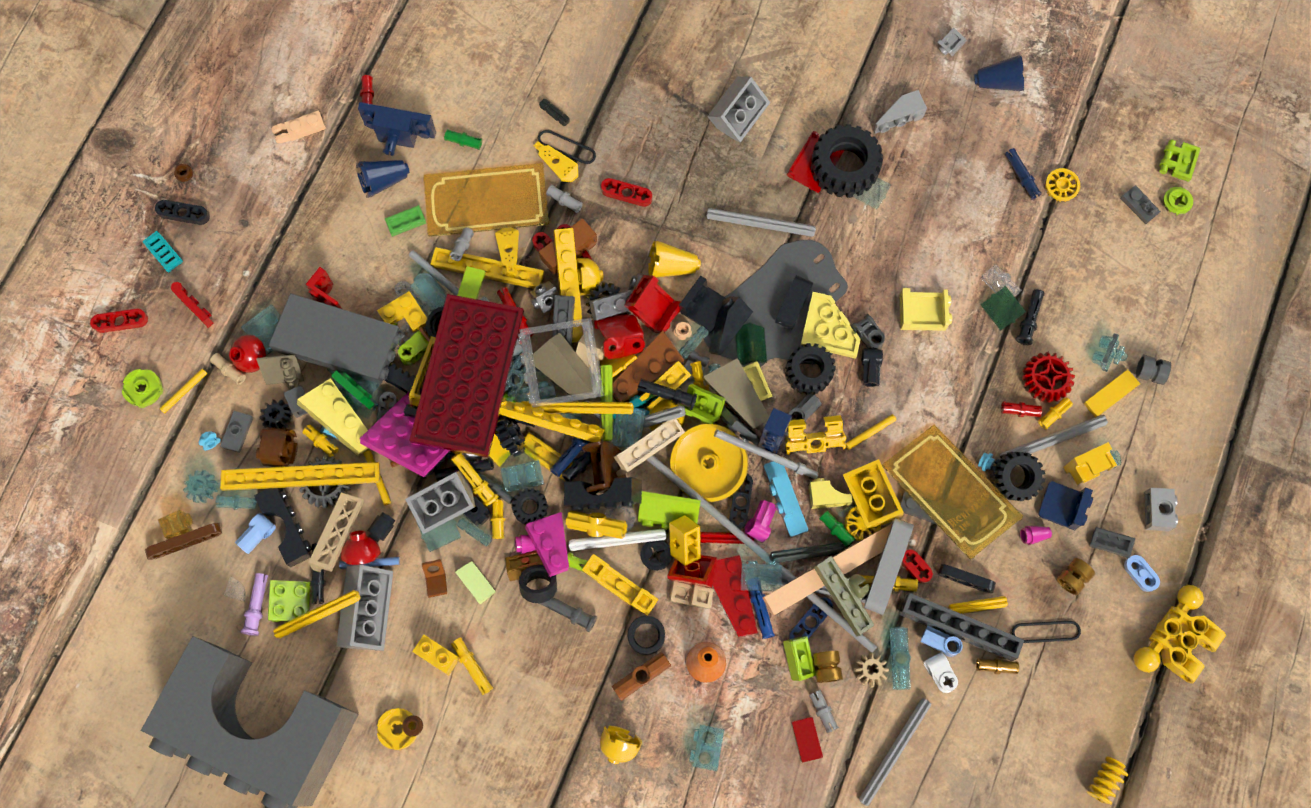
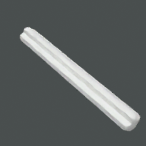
M665 529L626 533L623 539L609 536L569 540L570 551L665 540L666 532Z

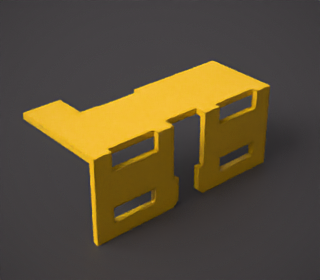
M701 361L690 363L692 376L694 377L693 384L709 391V386H704Z

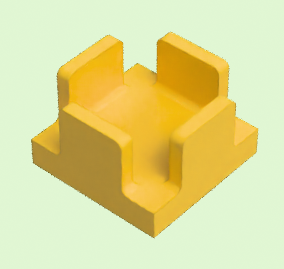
M1107 442L1073 458L1063 468L1066 474L1070 473L1075 483L1079 485L1100 476V472L1113 469L1117 464L1110 453L1112 447Z

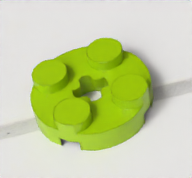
M148 369L133 370L123 380V397L130 404L139 408L152 405L163 393L161 379ZM140 384H142L143 386L146 385V388L143 392H138V390L140 389Z

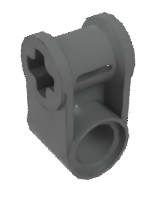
M869 314L865 315L864 319L851 325L853 331L858 334L867 349H882L885 335ZM876 338L880 343H873L871 339Z

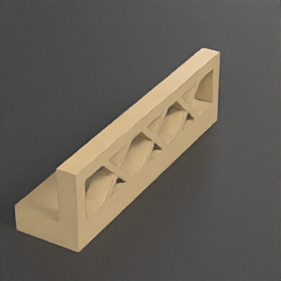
M677 419L666 421L616 455L614 458L621 468L615 472L617 476L620 477L628 473L684 434L685 431Z
M344 493L340 494L308 562L314 571L321 572L324 569L332 572L364 503L363 499ZM352 502L357 503L355 508L349 511ZM345 518H347V526L341 528ZM337 535H338L339 538H340V541H339V543H338L337 545H334V546H333V544H334V542H335V540H336V537H337ZM330 553L332 558L329 564H324Z

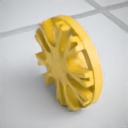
M1065 168L1055 169L1046 178L1045 190H1047L1049 197L1051 196L1059 202H1066L1078 194L1080 181L1071 170ZM1058 172H1064V176L1060 177ZM1075 180L1076 184L1072 185L1070 181Z
M857 506L849 510L845 517V529L856 541L865 539L863 538L864 531L867 532L868 536L872 535L868 529H871L874 533L881 529V525L877 526V528H866ZM856 510V512L858 513V517H855L851 513ZM851 525L856 527V530L853 532L849 528Z

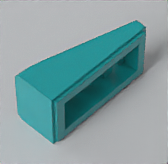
M155 231L143 240L144 245L168 273L183 262L158 231ZM163 245H165V246H164L162 249H160L158 252H155V251L158 250L160 247H162ZM168 251H170V252H169L167 255H165L163 258H160V257L163 256L165 253H167ZM173 256L175 257V259L170 261L168 264H165V262H167Z

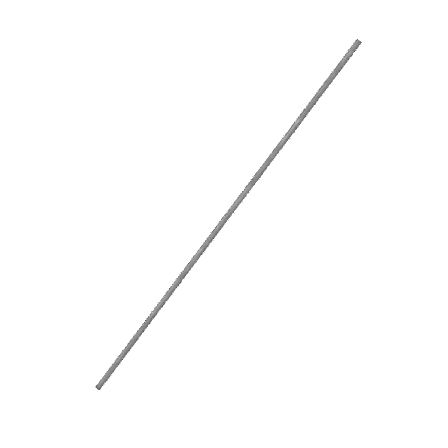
M414 250L409 253V257L457 296L459 289ZM521 343V353L529 358L533 352ZM594 414L601 420V414ZM613 421V431L630 446L637 442ZM654 455L646 459L689 497L701 500L700 506L787 581L790 582L796 578L780 563H771L769 554ZM814 592L806 596L871 653L877 648L863 634L856 637L848 622Z

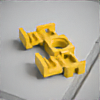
M841 415L823 417L825 427H827L825 433L806 434L804 433V429H806L804 419L790 420L788 436L785 437L787 455H790V452L806 450L807 453L826 452V448L842 447L844 450L846 448V436L843 431ZM813 440H820L818 445H811Z

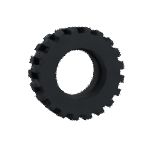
M846 124L845 127L837 125L834 130L829 128L825 134H821L814 146L811 158V172H814V180L820 181L818 186L821 189L826 188L827 193L831 195L835 193L837 197L841 198L843 195H847V198H852L854 194L859 196L863 194L864 190L868 191L871 189L872 184H875L883 162L882 147L880 144L877 145V138L875 136L871 137L870 131L861 130L862 127L860 126L851 127L852 124ZM839 150L850 151L861 159L863 167L853 172L842 171L834 166L830 155Z

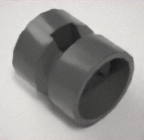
M1143 354L1136 368V378L1146 381L1151 379L1153 383L1164 385L1171 372V362L1162 359L1156 361L1155 357Z

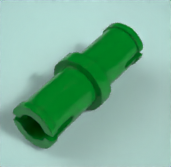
M447 129L444 136L445 141L457 143L461 147H472L480 150L483 141L482 138H476L467 135L465 132L458 133Z
M826 511L819 518L831 530V534L833 536L836 535L846 547L855 541V538L844 528V524L842 522L839 523L829 511Z

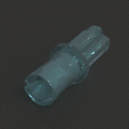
M235 494L234 496L217 495L215 503H219L216 504L217 508L223 507L238 510V508L254 509L256 508L257 501L254 497H239L238 494Z

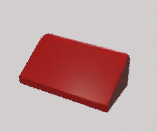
M813 717L791 722L801 762L804 763L823 758Z

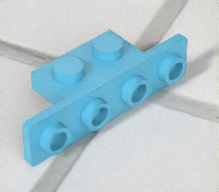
M776 462L764 464V470L770 483V493L772 496H775L777 501L775 503L776 509L783 517L789 536L794 537L807 532L808 527L785 466Z

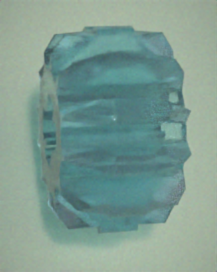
M197 470L194 472V476L188 475L189 481H184L187 487L183 489L187 493L186 497L188 499H193L195 503L200 501L207 503V498L214 499L212 493L218 492L214 488L218 485V482L214 480L215 476L213 474H209L206 470H202V472Z

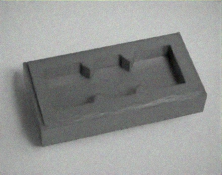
M233 411L220 447L240 453L254 417Z
M1095 527L1090 547L1130 558L1136 538Z

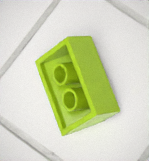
M642 491V504L639 507L638 522L646 527L660 525L662 529L669 530L670 522L685 515L697 524L701 500Z

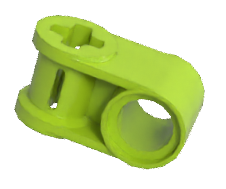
M420 330L398 349L400 360L404 365L410 366L415 364L426 352L429 342Z

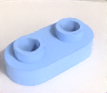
M1133 555L1126 559L1124 563L1126 572L1143 591L1151 592L1159 587L1160 579L1141 556ZM1132 563L1136 564V570L1132 568ZM1145 579L1150 581V585L1145 583Z

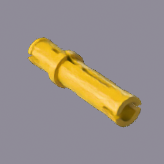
M861 575L865 578V581L859 587L868 584L870 588L874 576ZM897 576L892 590L894 592H899V590L917 592L918 580L904 579Z
M462 637L453 641L450 645L460 658L459 662L463 663L482 695L490 692L493 686L489 683L474 659V653L469 651Z

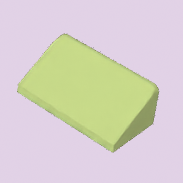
M472 561L455 571L479 604H482L496 593Z

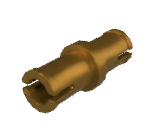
M977 658L976 670L994 672V674L1011 673L1017 675L1019 672V662L1002 661L1000 658H995L994 660Z

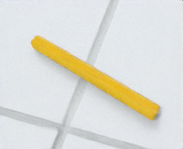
M521 402L527 407L541 408L544 412L632 414L634 411V406L631 402Z

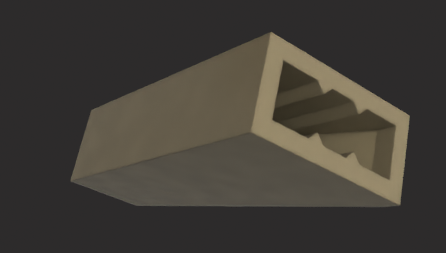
M561 333L549 339L527 359L578 402H585L587 399L591 402L599 396L597 392L601 389V384Z
M738 358L703 376L704 382L718 396L725 398V403L751 429L757 428V430L765 427L769 415Z

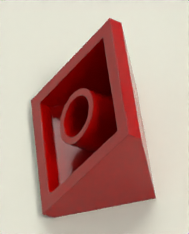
M701 555L700 559L686 566L675 559L667 579L684 584L712 588L717 557Z

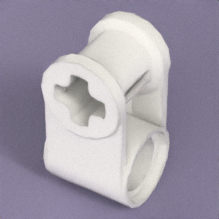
M942 652L923 662L926 670L941 692L949 693L957 687L958 679ZM945 679L951 680L952 682L949 686H944L943 682H945Z

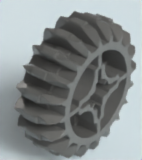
M323 456L322 461L316 457V463L308 462L309 465L342 464L340 459L335 461L333 456L329 460L327 456ZM347 484L315 486L320 488L322 496L313 494L311 486H304L299 489L301 493H304L302 497L305 500L308 499L310 505L315 503V506L319 508L322 504L324 508H327L328 503L335 507L334 501H338L340 494H346L344 491L351 490V487ZM338 486L336 490L330 494L331 489L333 487Z

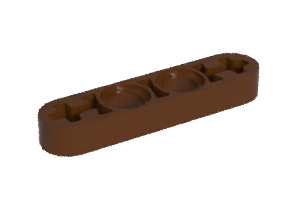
M212 523L145 548L146 557L148 560L158 559L218 537L222 534L220 523Z

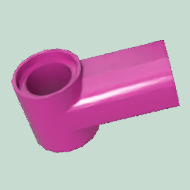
M761 500L754 517L745 526V533L761 543L764 542L771 532L769 525L776 511L775 505Z

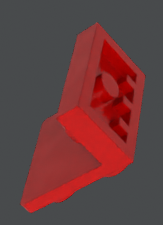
M319 267L306 283L309 289L308 293L313 297L314 301L342 309L338 301L327 295L332 290L333 282L327 272Z

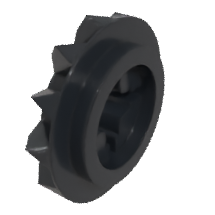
M662 540L647 542L641 549L642 563L650 570L658 571L665 569L671 562L670 546ZM652 548L657 553L662 552L660 555L661 562L656 558L650 559L653 556Z

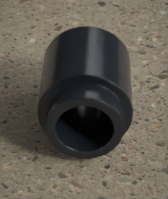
M384 512L380 516L377 515L367 530L370 533L368 537L376 542H379V540L384 541L394 527L395 520Z

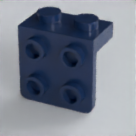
M1051 481L1047 485L1038 515L1040 518L1075 531L1079 527L1084 526L1087 521L1088 515L1085 513L1087 508H1090L1092 505L1093 497L1091 495L1093 490L1085 487L1081 491H1077Z

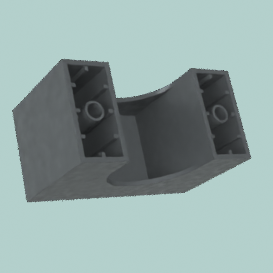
M192 636L140 730L153 737L148 747L168 757L175 755L186 759L189 754L191 756L186 766L207 776L212 773L222 777L224 772L228 775L223 784L239 793L247 795L250 792L258 795L260 790L265 792L261 803L269 808L312 806L359 714L329 699L304 690L292 715L278 731L267 737L254 739L241 727L235 708L238 689L252 662L222 647Z

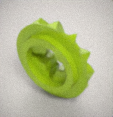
M1182 187L1170 188L1163 198L1164 207L1169 209V213H1176V216L1187 213L1193 206L1191 193ZM1181 197L1180 203L1178 205H1174L1175 200Z

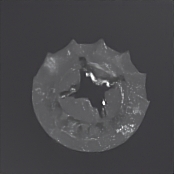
M617 505L616 509H607L605 515L607 518L616 519L614 515L620 516L624 512L623 519L627 522L626 532L634 526L635 513L632 508H624L622 505Z

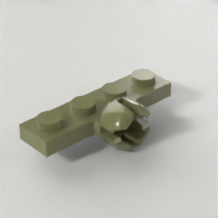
M832 556L813 567L856 637L872 628L874 623L861 603L862 598L867 596L870 590L868 584L859 587L865 581V578L855 574L847 579Z

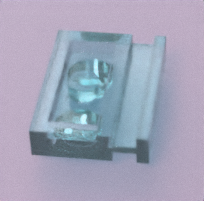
M634 409L632 414H616L612 444L628 448L640 440L646 411Z

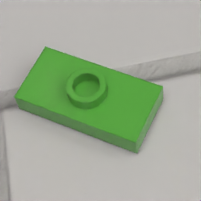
M419 205L385 218L392 237L426 224Z

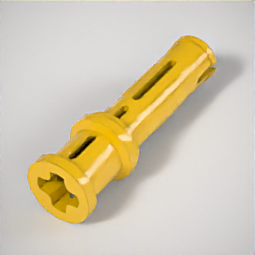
M461 452L452 457L451 460L473 486V493L478 494L484 502L483 505L487 507L492 504L499 496L490 489L488 481L481 479Z

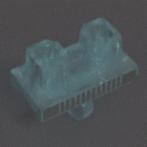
M1114 333L1112 337L1102 335L1099 347L1107 350L1105 353L1095 351L1092 360L1093 363L1102 366V371L1108 372L1112 360L1114 364L1118 365L1119 361H1125L1128 357L1124 352L1125 347L1119 346V334Z

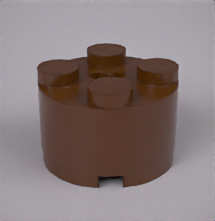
M278 428L262 429L260 432V448L256 450V458L260 459L263 466L288 467L289 464H293L298 449V443H294V437H297L295 431Z

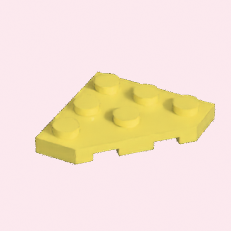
M817 292L812 293L801 345L804 347L806 343H811V346L819 344L818 348L825 347V352L830 351L833 354L856 359L860 337L853 331L843 312H840L832 296Z

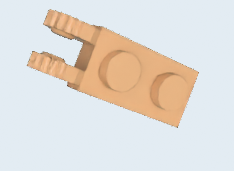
M319 110L287 121L285 124H277L271 128L274 134L282 133L275 138V141L280 144L326 129Z

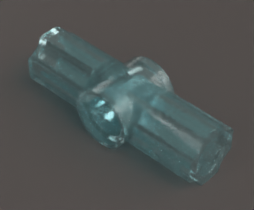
M889 628L891 652L889 661L892 671V690H910L909 663L911 656L908 646V628ZM899 653L904 656L903 664H899L896 661V654Z

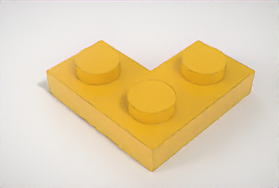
M410 291L377 310L382 320L392 325L404 318L413 332L418 331L420 327L426 326L427 317Z

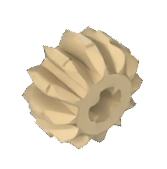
M870 652L868 658L863 654L861 655L862 661L857 660L855 662L860 667L854 668V672H860L856 679L863 678V686L868 681L870 688H873L875 683L880 686L882 685L880 679H887V676L883 673L889 672V668H883V665L887 663L886 660L881 663L879 662L881 655L878 654L874 659L873 653ZM873 666L875 668L873 671L876 670V673L870 675L867 667Z

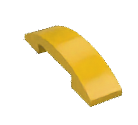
M594 554L582 569L584 573L605 589L646 616H648L659 600L611 568L609 564Z

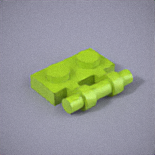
M1171 139L1168 145L1165 146V155L1160 161L1159 166L1161 168L1159 172L1166 174L1168 169H1172V177L1189 182L1192 179L1201 148L1185 142L1180 147L1175 146L1176 141ZM1172 155L1177 156L1176 161L1171 160Z

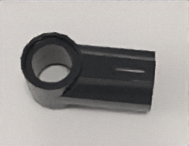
M866 348L862 350L863 385L866 387L880 385V367L883 361V350Z

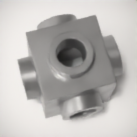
M550 281L537 285L530 292L533 298L531 303L535 309L539 308L543 313L554 309L555 295H559V293Z

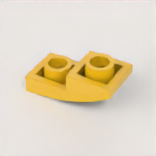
M494 434L489 457L492 458L494 464L500 467L510 456V452L506 448H502L498 437Z

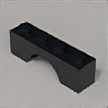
M634 477L615 478L610 489L601 495L587 492V488L592 486L590 483L583 481L564 482V506L571 507L572 511H583L584 507H588L589 510H599L600 506H605L606 509H616L617 505H622L624 508H633L634 504H642V480Z
M268 488L254 495L264 515L280 517L285 523L286 535L278 548L286 565L293 567L311 558L310 551L312 546L302 536L304 533L303 527L299 522L296 523L294 519L296 513L291 505L288 506L286 502L288 496L283 488Z

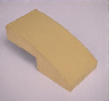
M673 581L668 601L710 609L714 589Z

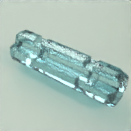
M700 326L697 332L685 343V347L682 346L679 354L686 359L690 352L694 351L702 342V338L704 339L708 335V330Z
M462 517L458 521L457 526L465 530L467 534L477 541L480 540L485 546L491 543L492 537L487 533L484 534V531L469 523L467 519Z

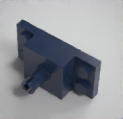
M359 102L358 110L364 125L374 129L378 141L385 143L383 153L389 155V152H391L390 156H394L396 145L414 148L417 136L424 139H435L436 129L431 115Z

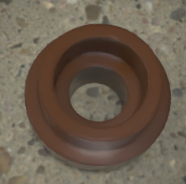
M179 164L175 168L174 175L178 181L187 182L193 177V169L187 164Z
M415 715L408 716L402 724L404 733L412 737L419 735L423 730L421 718ZM411 722L416 723V728L413 730L409 728Z

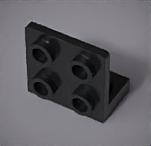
M700 275L679 304L680 313L712 332L718 310L726 298L707 286V279Z

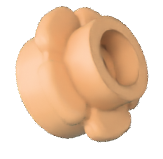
M686 322L678 323L674 329V335L679 340L690 338L692 335L691 326Z

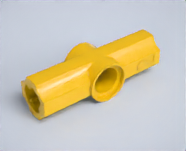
M570 511L566 518L567 528L587 532L592 537L609 536L623 539L627 531L626 521L607 518L603 513L593 512L586 514Z

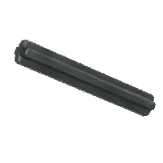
M842 542L773 551L769 557L771 563H780L836 555L844 551L845 548Z

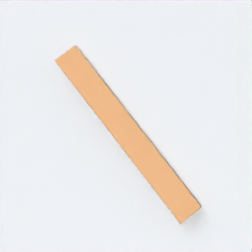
M893 523L833 557L843 575L883 552ZM813 568L764 596L763 600L773 616L825 585Z

